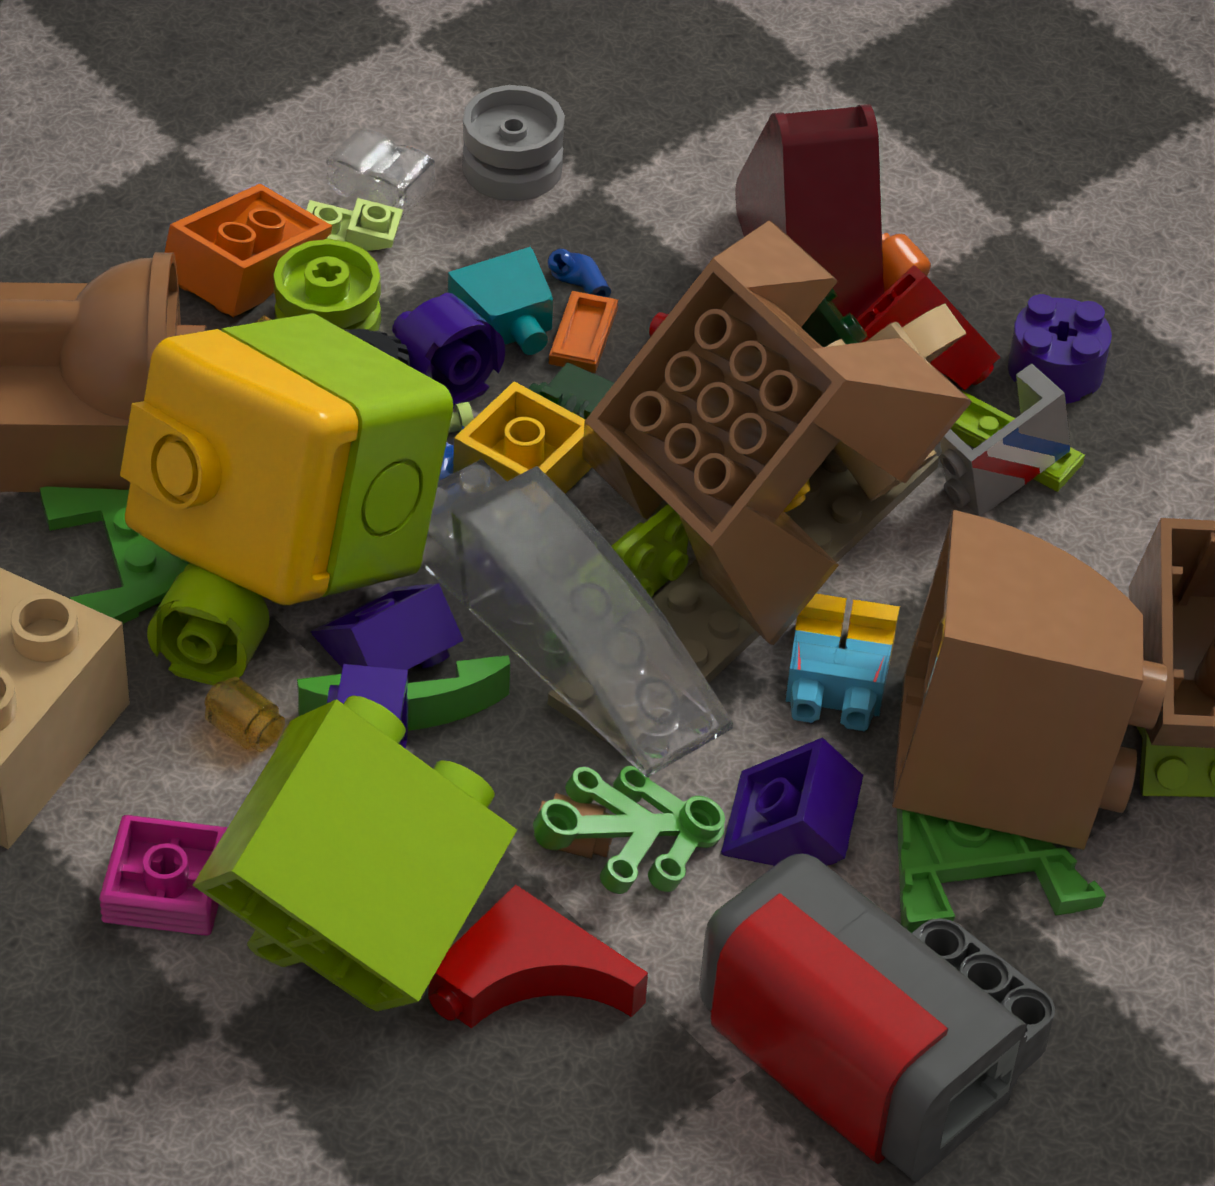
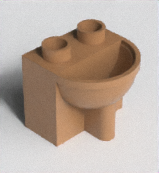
M155 252L153 258H140L121 263L101 273L89 283L0 282V492H40L39 488L46 486L129 490L130 482L120 476L131 404L144 401L152 353L156 346L165 338L206 331V325H181L178 274L174 253Z

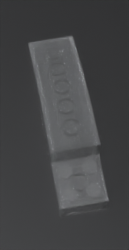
M480 459L438 481L422 559L424 568L646 778L733 729L732 719L664 614L601 533L538 466L506 481L483 459Z

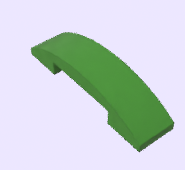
M509 655L456 661V678L408 683V731L434 727L466 718L496 704L508 696L510 687ZM341 674L297 679L299 716L327 704L330 685L340 684Z

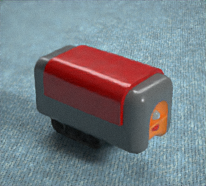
M803 853L794 854L781 860L717 909L708 921L705 931L699 991L702 1002L711 1012V1025L790 1094L871 1160L879 1164L886 1158L914 1182L924 1177L1002 1109L1010 1100L1012 1088L1017 1083L1018 1076L1036 1062L1046 1051L1055 1012L1053 1000L1046 992L962 926L951 920L942 918L931 919L914 932H909L823 862L811 855Z

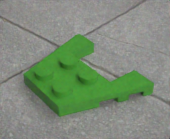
M50 486L39 488L40 499L50 531L92 522H103L122 585L120 588L70 597L71 600L124 624L139 617V612L162 602L175 578L189 564V562L170 554L127 526L125 512L129 490Z
M897 809L901 925L911 933L931 919L942 918L954 921L955 914L941 883L1034 871L1055 916L1098 908L1102 906L1106 895L1098 883L1094 880L1088 884L1076 871L1075 865L1077 860L1065 847L1056 848L1051 842Z

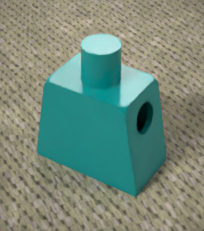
M531 247L448 272V292L453 293L492 325L502 335L505 345L516 341L521 350L527 355L536 354L544 349L548 342V336L545 332L552 330L553 297Z

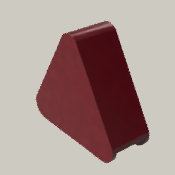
M863 104L856 107L786 114L783 112L772 113L736 181V212L743 235L745 237L767 221L773 222L838 280L833 287L837 297L832 302L843 317L851 313L857 319L884 293L879 135L873 108L870 104Z

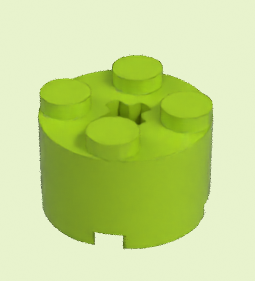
M189 563L183 572L175 578L148 625L147 639L156 657L161 651L171 662L168 670L174 675L220 687L224 686L228 679L236 677L237 680L243 675L268 629L269 611L262 596Z

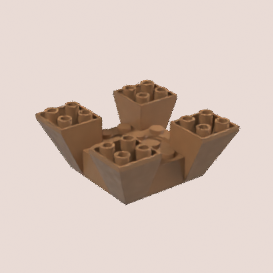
M767 221L715 256L584 421L582 456L643 518L648 520L661 502L665 500L681 518L704 579L769 644L775 645L839 566L783 511L833 448L841 441L906 484L972 401L901 338L822 347L801 327L838 280L771 221Z

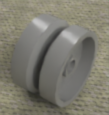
M517 85L489 88L474 96L465 107L463 117L464 145L462 171L467 182L480 193L498 200L521 201L532 199L552 190L561 178L563 166L565 115L559 103L545 92L528 86Z

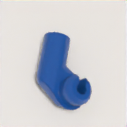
M557 249L550 254L548 267L557 280L581 286L587 294L609 298L611 289L591 257L579 253H570L566 249Z

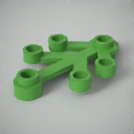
M635 766L624 767L613 782V787L604 782L595 770L588 767H579L574 770L566 783L565 789L568 796L578 803H592L595 800L616 815L581 816L580 812L569 802L552 799L542 806L533 822L536 841L548 850L566 848L572 844L574 839L630 837L620 854L612 856L600 873L601 883L606 889L616 894H623L631 888L637 879V866L657 836L677 837L668 854H661L656 858L648 870V878L651 884L658 890L664 892L674 891L686 874L685 864L695 848L712 847L722 838L725 815L722 808L708 797L693 796L686 801L680 800L651 781L642 769ZM643 798L663 813L653 814L637 802Z

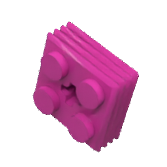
M134 815L122 816L99 897L101 901V920L104 923L205 936L210 935L219 904L192 885L228 827Z

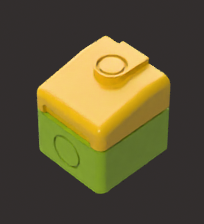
M314 313L222 328V330L215 329L165 338L156 346L152 353L144 401L131 404L120 476L130 482L125 522L129 528L170 554L280 605H293L414 575L419 571L422 564L453 413L451 394L443 384Z

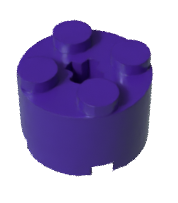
M444 293L439 297L422 303L412 312H403L396 318L392 326V332L395 337L400 339L401 344L406 345L408 349L410 367L443 384L451 394L453 409H455V404L469 402L483 395L489 389L485 381L493 369L499 374L503 366L505 343L502 335L453 293Z
M1045 294L1032 296L1028 300L1027 306L1018 314L1014 325L1008 360V371L1013 381H1017L1016 374L1032 363L1065 393L1066 404L1079 401L1081 397L1097 391L1103 382L1112 338L1111 328L1104 318L1105 310L1103 307L1093 301L1080 302L1068 298H1052Z

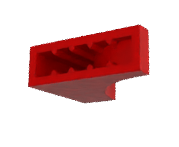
M915 265L856 319L868 336L862 341L866 342L890 323L898 322L901 327H904L919 316L945 303L967 334L932 360L930 364L940 373L955 381L964 390L971 384L977 385L984 381L993 371V364L1000 358L998 353Z
M515 885L449 948L428 985V999H430L436 1012L443 1018L450 1021L457 1018L470 1028H473L481 1020L507 1005L543 996H574L591 999L607 1004L633 1017L646 1003L648 972Z

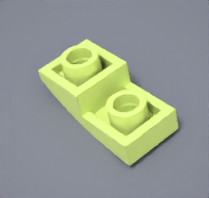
M357 198L353 211L309 200L306 209L308 212L332 225L331 234L326 239L350 242L366 251L381 250L393 246L403 209Z

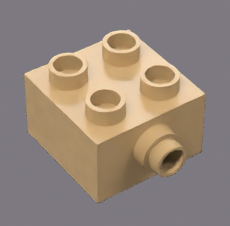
M0 568V846L9 849L130 704L123 623Z

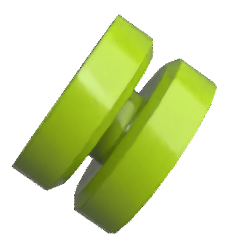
M333 239L315 240L291 248L278 260L273 274L276 299L275 319L314 313L343 330H379L381 324V307L379 303L381 276L377 262L365 249L346 241Z

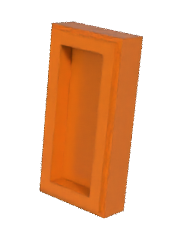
M572 291L549 354V364L564 367L568 362L591 373H596L618 310V300Z

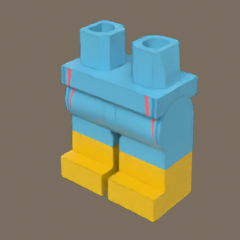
M815 594L797 616L786 702L791 703V715L794 720L813 723L819 720L821 707L842 710L840 723L847 729L865 731L868 729L873 715L879 716L900 606L853 599L846 646L843 649L839 647L847 598Z

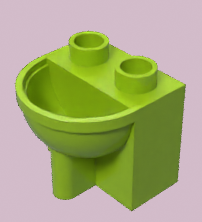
M349 696L344 704L336 699L289 722L278 740L276 750L192 886L255 929L247 942L248 948L255 955L280 967L303 962L366 1007L378 1012L419 1002L517 829L488 809L495 797V793L482 777L470 769L451 761H438L431 768L399 744L406 733V729L397 716L370 699L360 696Z

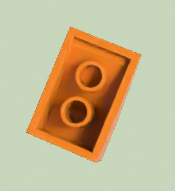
M257 184L170 224L164 253H174L178 285L180 288L192 292L211 303L218 311L235 317L263 303L274 292L273 274L278 260L291 248L305 242L326 239L331 234L332 225L264 185Z

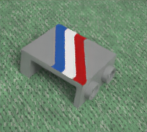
M1032 363L1016 374L1021 415L973 450L951 429L940 441L942 454H940L939 458L945 471L946 482L944 483V489L948 497L960 508L965 505L969 506L978 516L996 507L1070 452L1065 393Z

